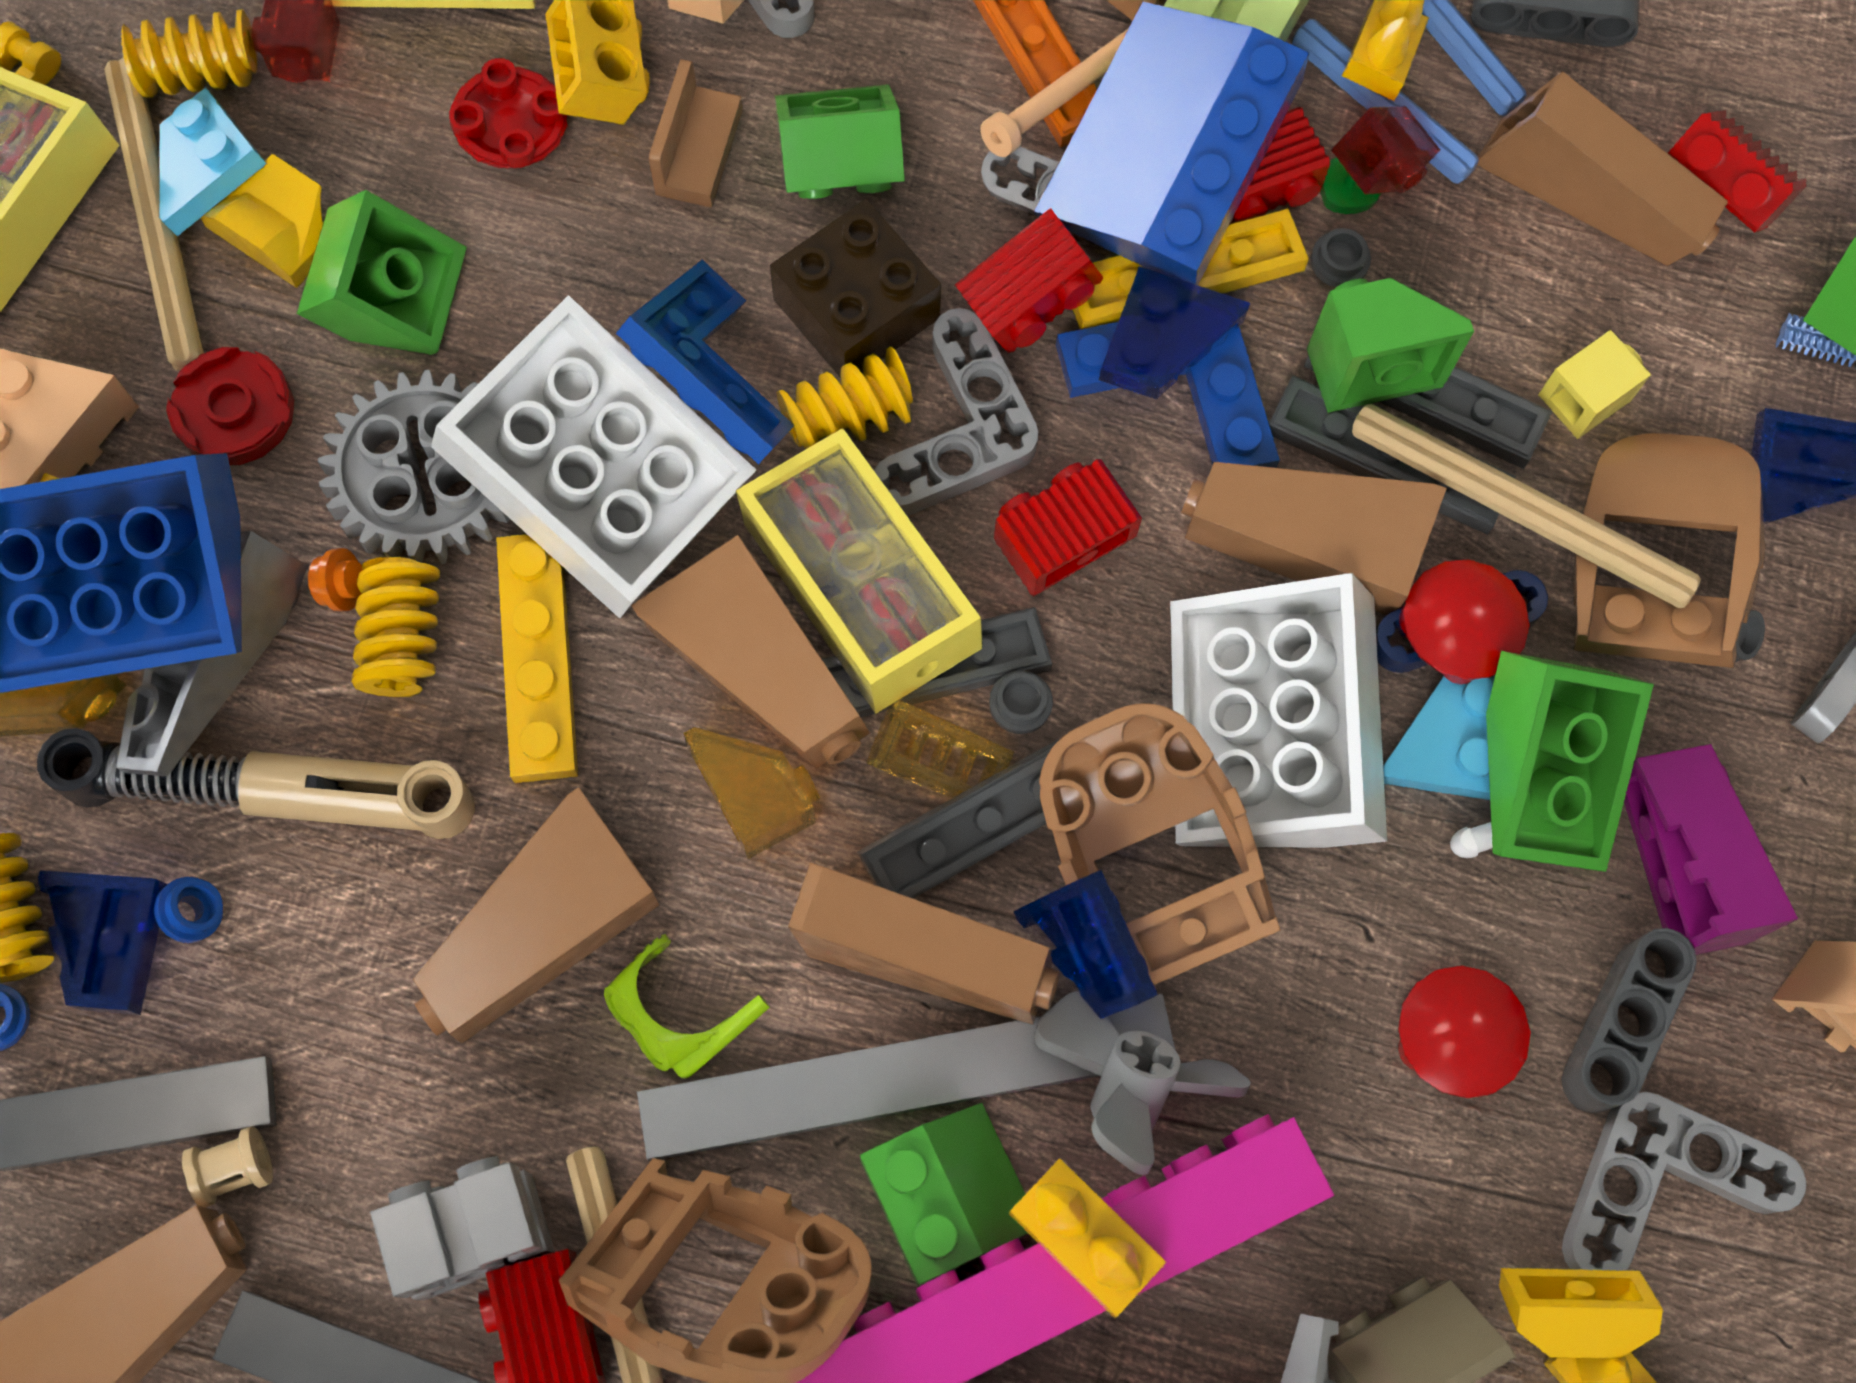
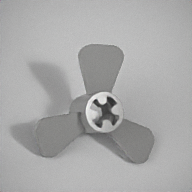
M1076 991L1064 996L1040 1018L1034 1033L1035 1043L1041 1050L1101 1077L1090 1104L1094 1117L1091 1125L1092 1134L1104 1151L1129 1170L1139 1175L1148 1174L1155 1160L1152 1131L1170 1091L1243 1097L1251 1085L1247 1077L1233 1066L1222 1061L1204 1059L1181 1063L1180 1057L1172 1045L1155 1034L1145 1031H1128L1120 1035L1098 1001L1087 992Z

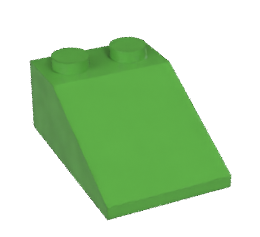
M1501 651L1486 711L1492 848L1494 854L1500 857L1607 871L1654 684L1607 670Z

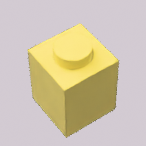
M1609 330L1558 366L1538 395L1570 432L1579 439L1632 401L1651 376V373L1643 366L1642 359L1635 349L1627 344H1623L1612 330Z

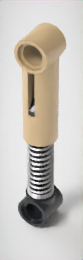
M78 728L63 729L51 735L44 742L37 756V770L41 779L74 804L86 808L101 806L115 797H123L124 795L132 799L138 796L139 799L143 800L149 797L155 801L161 798L162 801L166 802L172 799L177 803L181 800L189 804L195 801L200 805L207 802L211 806L218 803L222 807L230 804L234 808L240 805L243 815L417 830L426 836L436 839L452 838L463 832L471 823L475 812L474 797L461 776L450 765L437 760L422 761L413 766L251 751L239 762L235 756H232L227 761L224 755H221L216 760L212 754H209L204 759L201 753H198L193 758L190 752H186L168 776L125 773L117 769L120 743L100 741L89 731ZM92 757V764L86 774L72 780L74 767L81 760ZM439 788L451 790L449 802L444 808L436 812L423 811L424 800L430 792Z

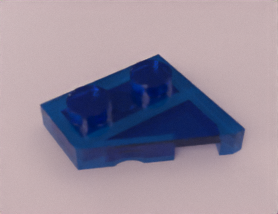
M1139 266L1104 359L1099 380L1153 399H1158L1177 382L1178 376L1183 370L1188 367H1194L1211 351L1212 345L1233 326L1238 328L1244 322L1250 303Z
M1765 408L1756 415L1751 456L1757 462L1761 474L1764 524L1856 497L1855 422Z
M40 870L38 876L39 888L41 892L48 894L50 897L56 925L48 929L53 951L61 960L62 967L59 978L65 1005L78 1010L141 1015L160 928L155 918L154 905L157 895L167 884L155 878Z
M1102 870L1078 879L1013 911L1017 921L1024 929L1037 924L1057 948L1051 952L1052 962L1065 977L1075 983L1081 997L1100 1019L1139 1005L1158 995L1149 976L1147 963L1135 945L1121 914L1118 899L1110 890Z

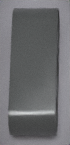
M1473 0L1471 20L1479 29L1492 33L1600 47H1616L1632 41L1637 36L1640 0Z
M1669 928L1654 929L1624 946L1617 955L1564 1067L1561 1079L1563 1092L1569 1102L1579 1110L1588 1113L1604 1112L1633 1100L1641 1090L1696 967L1695 949L1690 941L1680 932ZM1646 949L1652 950L1661 956L1666 969L1664 978L1654 975L1648 969L1644 957ZM1620 1005L1629 1008L1638 1018L1640 1028L1637 1037L1628 1034L1621 1027L1617 1015ZM1593 1063L1602 1065L1612 1077L1613 1087L1609 1096L1599 1092L1591 1082L1590 1070Z

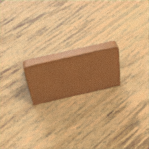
M680 59L649 153V164L657 196L712 208L743 111L742 97L698 87L692 61Z

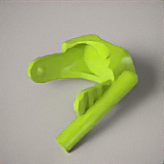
M663 934L660 939L657 937L652 941L651 945L648 944L642 953H639L634 958V961L630 962L604 990V997L613 1016L622 1027L631 1033L644 1055L656 1068L661 1071L673 1069L680 1078L687 1079L766 1012L770 1006L761 995H757L733 1016L728 1017L717 1026L705 1032L684 1034L662 1027L647 1014L641 1004L637 991V976L642 967L662 953L671 943L668 936Z

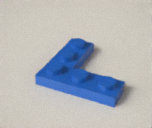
M701 260L630 315L616 334L629 345L632 354L641 363L654 368L677 389L678 395L684 403L697 411H701L724 432L725 438L732 447L739 452L748 454L759 465L794 427V424L705 343L709 337L738 312L747 300L704 260Z
M1231 299L1057 334L1056 349L1070 398L1186 374L1212 465L1214 462L1277 468L1280 458Z

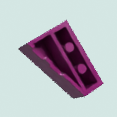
M1711 744L1635 759L1624 804L1662 928H1669L1680 932L1690 941L1695 949V954L1698 955L1747 945L1798 920L1730 783L1728 773L1723 764L1720 763Z

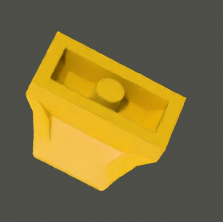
M271 154L264 160L267 163L264 167L200 219L206 228L295 288H298L309 274L323 227L321 212L322 187L276 155Z
M1501 1268L1499 1288L1517 1332L1549 1357L1621 1359L1660 1334L1663 1308L1640 1271Z

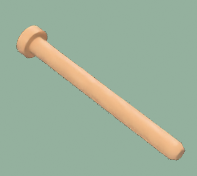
M1128 29L1010 114L996 112L984 120L980 131L987 148L999 157H1007L1017 150L1021 145V135L1106 73Z

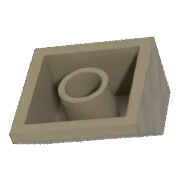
M1424 1275L1391 1292L1388 1297L1393 1307L1370 1319L1366 1310H1362L1338 1323L1339 1334L1334 1335L1335 1341L1329 1344L1328 1368L1337 1383H1474L1516 1358V1355L1509 1343L1451 1280L1433 1282L1429 1285Z

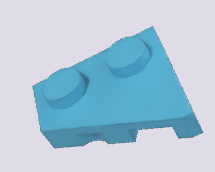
M206 87L193 98L182 102L174 110L173 114L160 124L159 218L177 237L267 164Z
M1443 675L1398 745L1383 764L1384 784L1490 800L1486 711L1495 675L1489 678L1474 679L1469 684L1462 685L1450 682Z

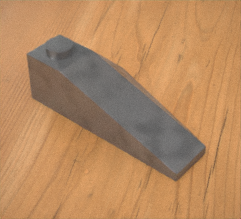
M241 531L242 652L144 669L142 686L137 688L128 698L116 765L117 769L125 773L168 776L286 624L291 610L298 601L300 595L299 588L308 567L307 564L254 532Z

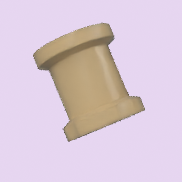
M254 1126L240 1130L239 1138L204 1151L201 1148L192 1147L184 1150L182 1154V1168L186 1184L193 1200L198 1206L208 1207L215 1204L217 1196L252 1183L261 1188L271 1184L273 1180V1169L267 1146L262 1135Z

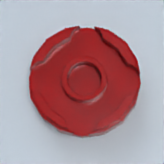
M221 347L200 354L198 358L180 370L173 382L176 387L172 392L171 400L169 398L167 400L166 412L173 433L193 455L227 453L229 465H242L264 457L282 442L293 421L295 400L287 378L268 356L254 351L255 354L249 351H240L238 347Z

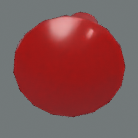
M494 58L487 61L483 65L481 73L474 75L459 88L449 110L451 129L460 147L476 161L496 168H523L544 160L559 146L567 129V115L559 114L555 85L542 74L522 67H515L511 61L504 58Z
M1469 559L1444 561L1423 572L1411 587L1405 606L1399 616L1400 627L1406 633V637L1419 658L1439 673H1442L1450 682L1459 685L1469 684L1474 679L1489 678L1495 675L1501 651L1520 654L1525 648L1530 627L1526 602L1513 581L1493 566Z
M1460 965L1437 969L1415 983L1401 1007L1398 1026L1400 1037L1398 1051L1401 1060L1407 1067L1413 1069L1419 1078L1441 1093L1463 1098H1480L1495 1093L1515 1079L1527 1060L1531 1031L1525 1008L1509 985L1488 971Z

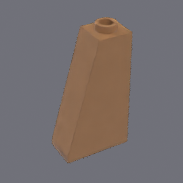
M1563 71L1504 116L1478 155V165L1484 170L1666 266L1671 265L1690 253L1697 256L1709 247L1719 233L1720 227L1716 225V222L1728 203L1725 198Z
M1214 462L1206 483L1197 479L1193 480L1181 514L1192 517L1185 539L1292 580L1304 581L1353 573L1374 596L1375 611L1387 615L1400 609L1408 597L1447 488L1433 483Z
M739 535L631 605L638 617L658 639L816 769L826 762L829 765H834L846 760L860 748V740L870 734L861 717Z
M579 787L564 798L412 979L424 996L414 1004L436 1036L447 1030L452 1037L460 1043H464L659 906L652 889Z
M810 863L788 928L810 958L1032 1025L1034 1024L1039 1007L1047 1010L1050 1009L1059 982L1060 971L1051 968L1052 957L1050 947L814 863Z
M195 1205L0 1321V1383H138L247 1271L238 1253L245 1249V1242L234 1220L226 1212L219 1215L217 1210Z

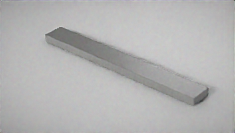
M1163 994L1100 1005L1120 1035L1128 1031L1149 1032L1166 1040L1175 1049ZM1040 1016L1035 1017L1033 1025L1022 1021L1007 1022L638 1091L637 1097L646 1158L648 1161H651L652 1158L665 1159L1083 1080L1098 1077V1075L1038 1048L1034 1040V1033L1042 1017Z

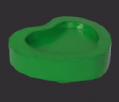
M1338 155L1330 160V167L1321 189V197L1326 208L1332 212L1357 214L1367 211L1376 204L1381 196L1383 186L1375 175L1363 172L1355 158L1349 155Z

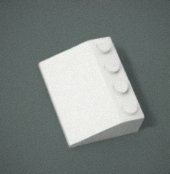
M569 295L436 425L431 447L619 618L655 582L735 495L736 490L742 487L756 471L745 458Z
M1353 573L1170 601L1173 710L1184 716L1189 723L1194 725L1214 754L1216 762L1232 787L1236 788L1246 810V816L1256 847L1326 848L1387 842L1374 596ZM1214 809L1175 826L1176 844L1179 846L1230 847Z

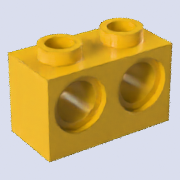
M554 0L545 15L559 114L624 125L639 103L641 104L645 101L650 85L649 72L643 67L640 48L642 25L640 20L636 19L634 1Z

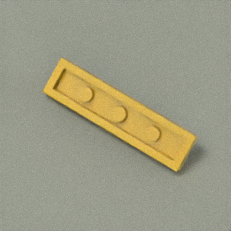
M1285 209L1230 224L1195 291L1120 255L1093 262L1104 278L1101 284L1094 285L1095 290L1090 299L1080 307L1073 309L1080 329L1134 319L1305 271L1309 257L1290 211Z
M527 534L496 537L510 777L514 783L578 777L564 567Z

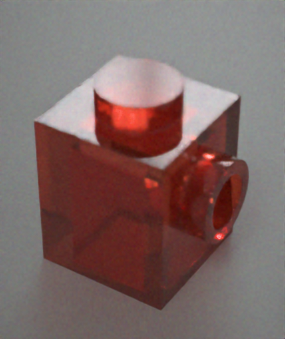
M264 0L261 17L256 16L252 24L253 47L257 53H261L272 77L282 78L295 83L307 80L329 81L340 21L331 0Z
M1406 106L1369 108L1331 151L1364 194L1396 191L1404 193L1413 188L1425 177L1428 172L1425 166L1440 149Z

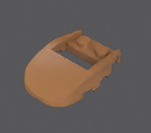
M1651 433L1635 435L1615 442L1603 452L1598 460L1582 514L1603 525L1605 520L1737 532L1729 598L1694 595L1684 608H1677L1645 590L1596 585L1598 565L1574 553L1573 601L1574 605H1576L1577 617L1574 650L1733 668L1737 657L1736 642L1742 623H1747L1760 570L1764 566L1766 549L1761 474L1757 462L1746 450L1735 444L1703 436Z
M1132 704L1116 709L1071 730L1052 747L1044 761L1039 783L1041 788L1040 800L1047 828L1053 832L1061 861L1058 868L1068 891L1072 890L1090 920L1089 925L1104 948L1108 946L1112 948L1131 978L1126 984L1132 994L1281 931L1243 803L1236 788L1232 787L1198 730L1184 716L1161 705ZM1214 809L1242 873L1123 925L1096 861Z
M652 1158L560 1278L559 1283L570 1307L651 1365L707 1383H796L820 1367L844 1340L868 1299L872 1267L865 1244L849 1227L823 1212L811 1217L792 1206L791 1194L767 1185L761 1194L733 1187L730 1176L705 1170L701 1172L695 1182L667 1176L666 1161ZM701 1218L737 1237L767 1249L702 1344L696 1349L690 1340L666 1330L661 1334L635 1318L633 1309L695 1223Z

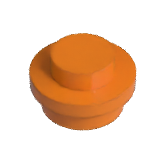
M345 548L330 549L323 556L316 557L312 561L308 571V586L313 599L319 605L328 606L334 611H350L355 608L358 596L362 595L357 587V578L363 569L361 563L358 562L356 556L350 550Z

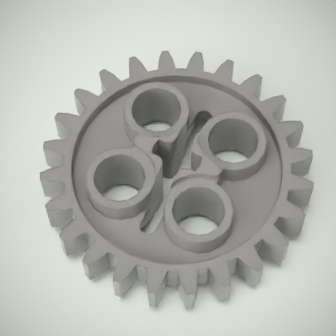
M424 370L419 385L411 386L405 373L401 372L398 373L397 389L389 391L379 380L375 381L374 390L377 398L371 402L358 394L352 396L359 410L355 416L341 412L336 413L335 417L344 432L343 434H324V441L335 454L318 458V464L324 473L329 475L319 481V487L327 498H333L326 506L335 520L343 519L340 527L349 539H353L360 535L359 542L368 554L373 553L382 545V552L385 557H400L405 549L410 559L422 563L425 552L433 550L440 563L445 564L447 563L448 546L456 544L460 551L467 556L471 554L468 537L474 533L487 541L493 539L486 524L490 518L505 523L510 520L508 516L472 484L461 495H446L448 488L452 484L468 480L431 447L436 425L478 383H471L461 392V386L456 375L450 373L441 386H436L430 370ZM412 420L418 421L420 444L428 458L425 461V469L437 508L436 513L432 516L427 515L425 491L417 478V475L420 473V467L408 428V424ZM398 440L397 445L391 451L384 454L374 453L376 447L382 442ZM397 495L410 496L408 502L403 507L396 510L384 509L391 498Z

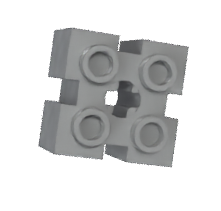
M494 1156L460 1167L456 1170L459 1180L455 1181L454 1185L446 1188L443 1186L432 1188L430 1181H422L390 1192L388 1194L390 1205L370 1211L393 1297H411L414 1300L424 1301L477 1282V1279L486 1277V1272L555 1253L533 1175L525 1170L520 1171L519 1167L510 1162L500 1164L498 1157Z

